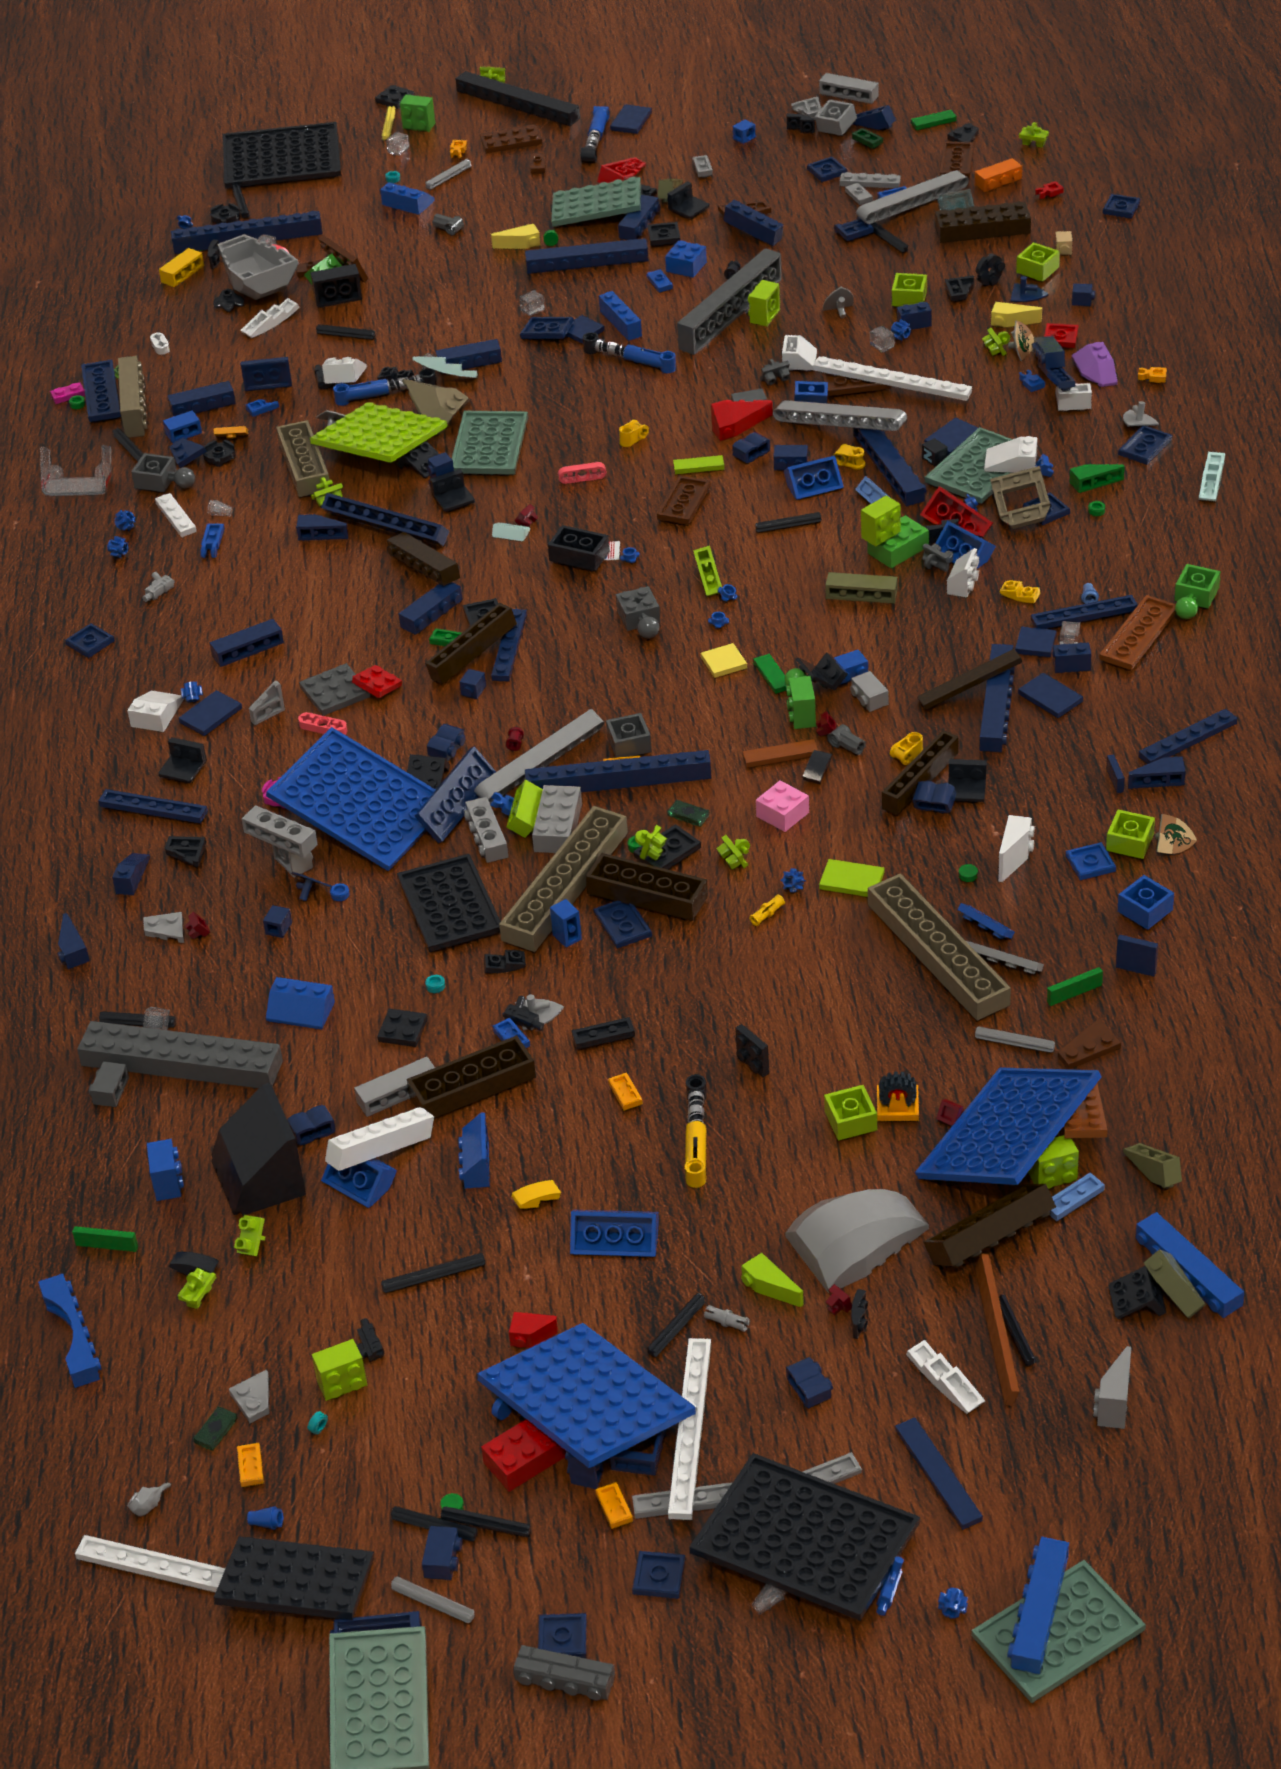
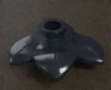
M224 289L220 292V296L215 298L213 304L214 308L222 306L225 311L230 313L235 305L244 306V300L242 296L235 294L232 289Z

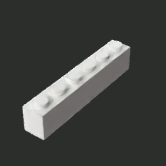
M419 1107L329 1139L325 1162L340 1171L431 1138L434 1116Z

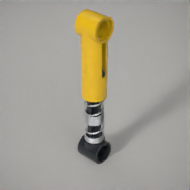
M694 1074L686 1079V1096L689 1104L688 1124L686 1125L685 1179L688 1186L698 1188L703 1186L707 1180L706 1126L704 1121H702L704 1119V1108L702 1106L707 1097L706 1079L702 1075ZM694 1152H697V1158H694Z

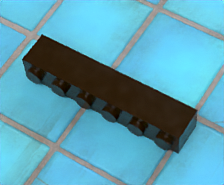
M402 532L387 539V550L391 556H394L399 561L404 562L440 585L445 586L460 578L458 565L455 561L407 533Z
M499 603L425 662L430 678L440 684H444L489 646L517 625L512 608Z
M942 730L882 791V809L898 816L913 800L918 783L921 781H932L946 767L949 759H953L958 754L959 736Z

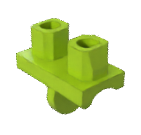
M480 67V76L505 83V68Z
M1033 122L1032 126L1027 125V127H1023L1022 132L1019 133V138L1022 139V144L1030 145L1032 140H1034L1037 147H1043L1049 131L1042 130L1041 127H1037L1036 122Z
M989 328L987 330L989 335L982 338L984 345L989 349L992 356L1001 353L1002 356L1006 355L1007 353L1003 345L1008 344L1010 341L1009 333L1006 331L1000 332L997 336L993 329Z
M324 477L320 478V483L316 485V488H322V490L314 492L311 495L312 500L315 499L319 507H321L326 493L343 497L341 492L343 488L342 483L328 487L333 484L332 480L326 481Z
M658 825L654 827L651 834L647 830H640L635 835L636 842L643 846L640 858L644 860L647 856L657 860L663 852L661 848L666 843L667 838L660 834L661 827Z
M724 835L722 837L724 843L716 848L723 859L732 853L731 856L725 859L732 870L740 864L743 868H746L748 863L744 860L742 854H748L750 843L747 839H736L734 845L728 836Z
M248 1215L240 1218L238 1226L241 1229L240 1237L235 1240L234 1245L237 1249L236 1253L252 1256L258 1255L260 1240L265 1241V1236H261L264 1218Z
M196 1268L194 1272L188 1274L186 1277L187 1283L178 1294L179 1300L186 1302L188 1307L195 1309L199 1308L202 1298L206 1293L210 1292L212 1284L216 1279L215 1273H207L200 1268Z

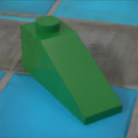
M1085 464L1070 469L1069 483L1078 493L1122 481L1124 480L1125 466L1123 464Z

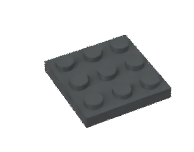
M347 663L299 682L301 690L322 716L371 697L369 692L352 683V677L356 674Z

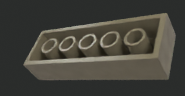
M137 356L118 358L120 412L124 432L128 438L145 436L147 415L144 375H142L141 361L138 362Z
M308 420L276 427L278 442L298 497L308 496L322 490V488L317 489L316 485L320 483V478L322 477L328 481L329 474L318 445L311 444L310 437L314 435Z

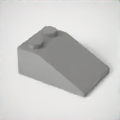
M1129 1346L1124 1349L1102 1377L1100 1389L1095 1388L1094 1402L1097 1403H1094V1416L1098 1417L1097 1426L1125 1429L1131 1347Z

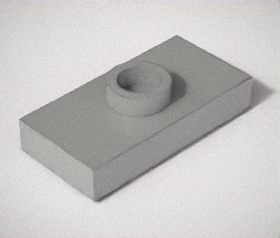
M859 183L845 187V192L859 205L873 201V196Z

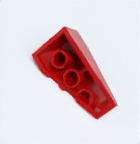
M633 157L601 165L597 182L624 181L634 177L645 167L646 163Z
M723 400L712 403V431L720 441L736 437L773 415V403L771 400Z
M940 486L920 514L935 525H941V520L958 519L959 527L981 537L986 535L993 522Z

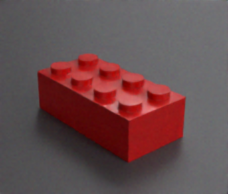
M527 1419L481 1446L483 1463L508 1492L562 1460L566 1454L564 1448Z

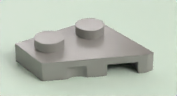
M818 96L791 103L792 110L815 118L816 114L821 110Z
M277 680L274 681L249 707L251 722L254 725L285 710L281 684Z
M182 912L143 917L145 936L159 937L164 940H168L171 937L178 939L180 943H184Z
M267 1370L229 1388L231 1397L249 1423L270 1413L269 1375Z

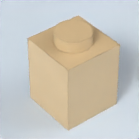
M1071 231L1056 232L1055 247L1056 250L1060 251V255H1072Z

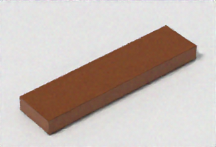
M812 739L743 751V758L746 767L749 768L808 758L818 748L815 740Z

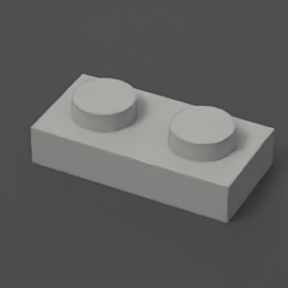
M707 155L693 157V164L698 177L713 175Z

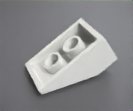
M345 357L341 360L328 358L322 365L325 384L356 382L367 368V365L358 359H351V357Z
M1018 437L988 448L984 471L1015 473L1036 467L1037 437Z
M150 691L134 699L127 710L131 727L164 732L185 698H182L181 695Z
M1008 816L999 852V882H1003L1028 859L1029 852H1033L1034 840H1031V837H1034L1035 826H1032V818Z

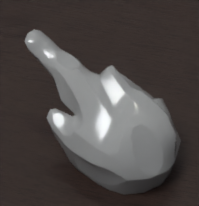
M164 1483L160 1487L152 1488L142 1487L138 1493H134L127 1507L137 1516L146 1515L151 1509L158 1506L162 1491L170 1487L171 1484Z

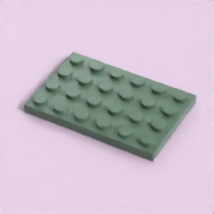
M630 177L624 181L603 182L599 185H587L583 188H572L567 191L560 190L553 193L552 226L640 211L641 179L640 177Z
M464 411L452 455L454 471L461 469L464 474H515L528 420V412Z
M979 427L925 476V482L936 487L940 486L949 492L967 498L966 494H969L970 497H974L978 503L982 504L993 494L990 479L1011 474L1010 472L984 471L986 451L988 448L1013 439Z
M1083 1560L1064 1573L1040 1674L1011 1668V1658H1008L1010 1643H1015L1016 1639L1013 1637L1015 1623H1020L1021 1619L1018 1618L1020 1603L1024 1604L1026 1598H1022L971 1630V1636L1027 1699L1033 1703L1145 1631L1146 1624L1095 1570Z
M425 1626L330 1634V1769H429Z

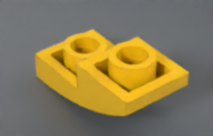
M1005 581L1000 589V594L1026 603H1035L1041 594L1038 587H1023L1022 581Z
M548 1180L520 1188L512 1193V1198L520 1209L539 1207L541 1200L559 1199L561 1192L553 1180Z

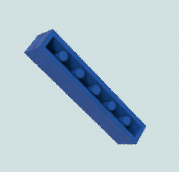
M1157 1212L1137 1223L1136 1239L1138 1243L1144 1245L1152 1255L1159 1249L1172 1254L1198 1294L1213 1312H1217L1224 1318L1243 1306L1244 1291Z
M1041 1537L1039 1546H1034L1032 1559L1035 1560V1563L1029 1566L1028 1579H1030V1583L1024 1586L1023 1598L1026 1599L1024 1604L1020 1603L1018 1618H1021L1020 1623H1015L1013 1629V1637L1016 1638L1015 1643H1010L1008 1649V1658H1011V1668L1036 1674L1041 1672L1069 1557V1542Z

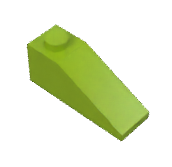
M710 546L693 550L706 596L719 594L717 590L722 585Z
M763 1253L741 1265V1279L747 1287L750 1286L756 1293L798 1307L804 1305L803 1290Z

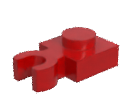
M1057 181L1045 184L1043 188L1035 189V195H1039L1040 199L1045 198L1047 195L1055 197L1064 193V188Z

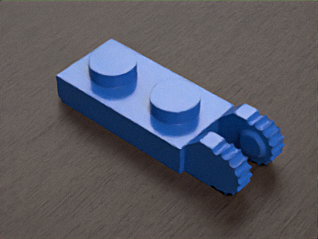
M207 524L201 543L202 558H206L207 549H211L212 558L217 557V550L219 549L225 529L224 524Z

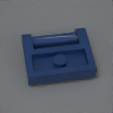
M859 217L856 220L841 225H834L835 233H839L846 241L874 233L873 226L865 223Z

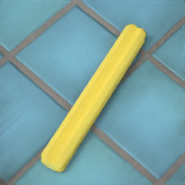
M389 106L387 109L382 131L383 140L390 139L396 112L394 106Z

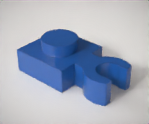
M1026 370V374L1019 372V379L1023 381V385L1030 392L1045 388V381L1037 374L1032 375L1030 370Z
M494 792L491 796L494 800L490 805L494 808L500 807L502 808V813L510 815L514 798L509 795L503 797L500 793Z

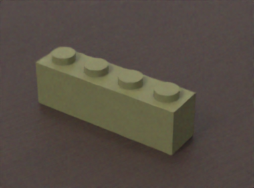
M828 572L825 585L826 599L895 603L898 592V577Z

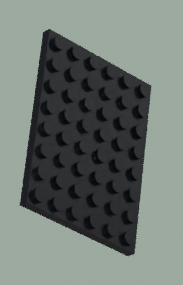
M337 121L222 134L225 188H232L233 184L247 187L250 185L341 176Z
M752 1453L690 1545V1553L861 1621L889 1575L895 1557H900L920 1524V1516Z

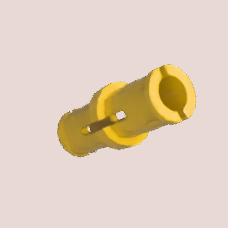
M776 895L768 903H763L758 911L750 915L751 923L758 926L767 917H772L774 912L785 904L783 897Z

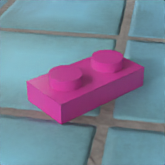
M79 382L66 387L56 388L50 391V394L55 404L68 401L73 396H85V390Z

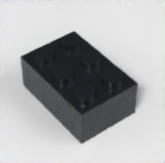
M356 264L310 272L317 308L362 300Z
M564 525L559 528L548 543L549 561L590 571H596L610 552L608 535Z

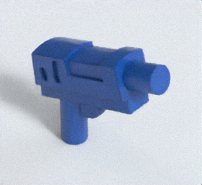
M895 1557L891 1571L883 1583L877 1601L878 1608L876 1612L879 1615L884 1616L887 1609H890L902 1574L901 1568L904 1560L901 1557Z

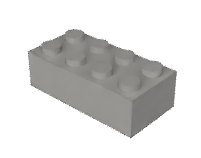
M543 786L532 834L534 852L556 853L575 830L582 806L581 787Z

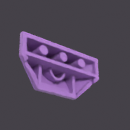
M1103 342L1088 344L1072 355V360L1081 376L1098 383L1101 387L1118 384L1113 358Z

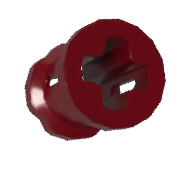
M512 727L508 731L509 738L506 740L505 746L509 750L518 751L521 748L524 731L521 728Z

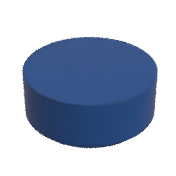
M341 883L333 885L330 889L331 898L334 901L346 900L350 895L349 887Z
M498 1398L492 1406V1415L499 1420H504L510 1415L513 1408L501 1398Z

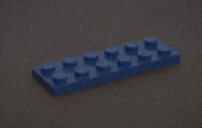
M113 360L81 364L89 422L121 417Z
M475 746L470 748L415 814L417 820L437 843L443 842L464 816L463 810H466L465 802L478 799L479 796L474 792L475 788L482 781L496 773L495 769Z

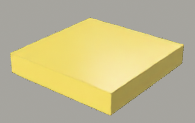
M734 643L701 653V659L714 678L747 668L746 661Z

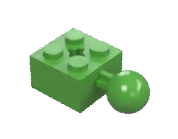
M1186 564L1175 586V601H1177L1175 612L1180 618H1193L1198 611V606L1210 607L1219 590L1221 571Z
M793 668L785 675L786 694L788 700H786L787 710H791L789 711V721L793 722L794 729L816 727L815 696L811 676H807L799 668Z

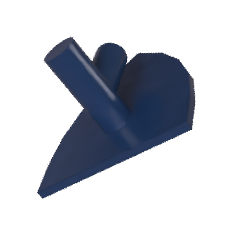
M1021 276L1020 283H1014L1010 302L1036 301L1049 294L1038 288V285L1027 284V277Z
M295 872L291 873L296 877L306 880L305 883L299 881L296 884V887L302 890L299 898L301 900L307 901L313 882L332 888L329 884Z

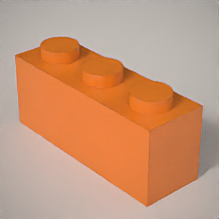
M1013 158L975 171V185L983 192L1022 179V165Z

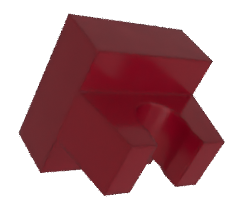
M529 504L519 513L515 522L518 525L523 524L530 527L532 524L530 520L535 522L538 519V516L533 511L535 508Z
M827 711L823 712L821 719L816 722L818 727L816 732L819 736L829 734L837 728L836 721Z
M194 911L188 916L190 921L185 925V928L190 931L188 935L191 938L195 939L200 935L206 937L211 933L206 920Z
M943 1099L936 1119L953 1126L964 1112L963 1106L948 1099Z
M835 1284L828 1289L830 1297L825 1301L829 1306L827 1308L828 1311L833 1315H836L841 1310L848 1313L852 1309L850 1296Z

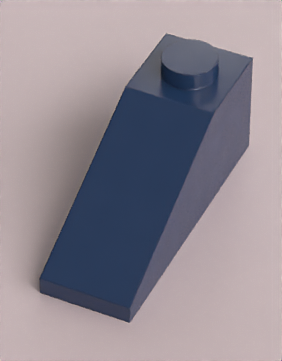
M885 105L856 114L857 119L852 124L876 130L883 128L887 130L892 127L896 119L890 106Z
M316 514L298 515L296 526L298 540L349 538L347 523Z
M1183 757L1161 758L1128 773V789L1185 785L1186 771Z
M131 853L117 865L112 876L116 894H135L150 860V854Z
M67 913L63 914L58 941L60 952H57L60 962L65 963L66 967L70 969L90 960L87 948Z

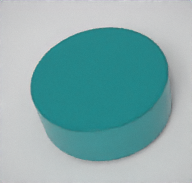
M390 171L385 175L386 182L397 183L400 181V173L397 171Z
M441 975L429 976L425 981L427 991L430 993L443 991L445 989L444 977Z
M321 1411L316 1412L310 1419L307 1429L313 1434H319L326 1426L328 1416Z

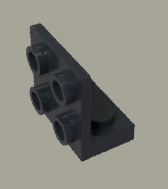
M689 181L667 193L668 209L689 219L710 207L709 203L693 196L692 183Z
M425 441L401 456L397 466L402 469L406 465L408 467L411 465L426 479L429 476L427 471L428 459L439 455V453Z
M461 469L430 479L432 496L445 512L475 502V498L464 485Z
M827 652L816 666L799 657L796 658V661L800 664L798 667L807 673V676H811V681L814 683L818 681L825 689L829 687L836 690L848 675L835 658Z
M171 737L168 741L171 756L160 769L158 775L163 778L191 783L207 761L204 744Z
M410 754L407 773L436 790L442 783L444 771L449 772L450 764L446 758Z
M949 759L948 783L955 787L957 793L955 801L984 802L987 760Z
M1146 1266L1108 1285L1117 1319H1121L1145 1306L1149 1310L1153 1309L1158 1316L1167 1313L1161 1286L1153 1278Z

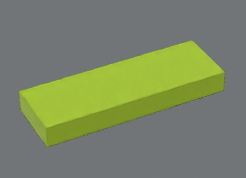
M723 455L673 460L675 474L724 470Z

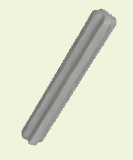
M466 159L425 183L426 188L431 190L471 167V161Z
M977 1027L975 1031L977 1039L1052 1053L1055 1048V1042L1051 1040L984 1027Z
M395 1577L391 1583L392 1590L466 1623H471L475 1616L474 1610L403 1578Z

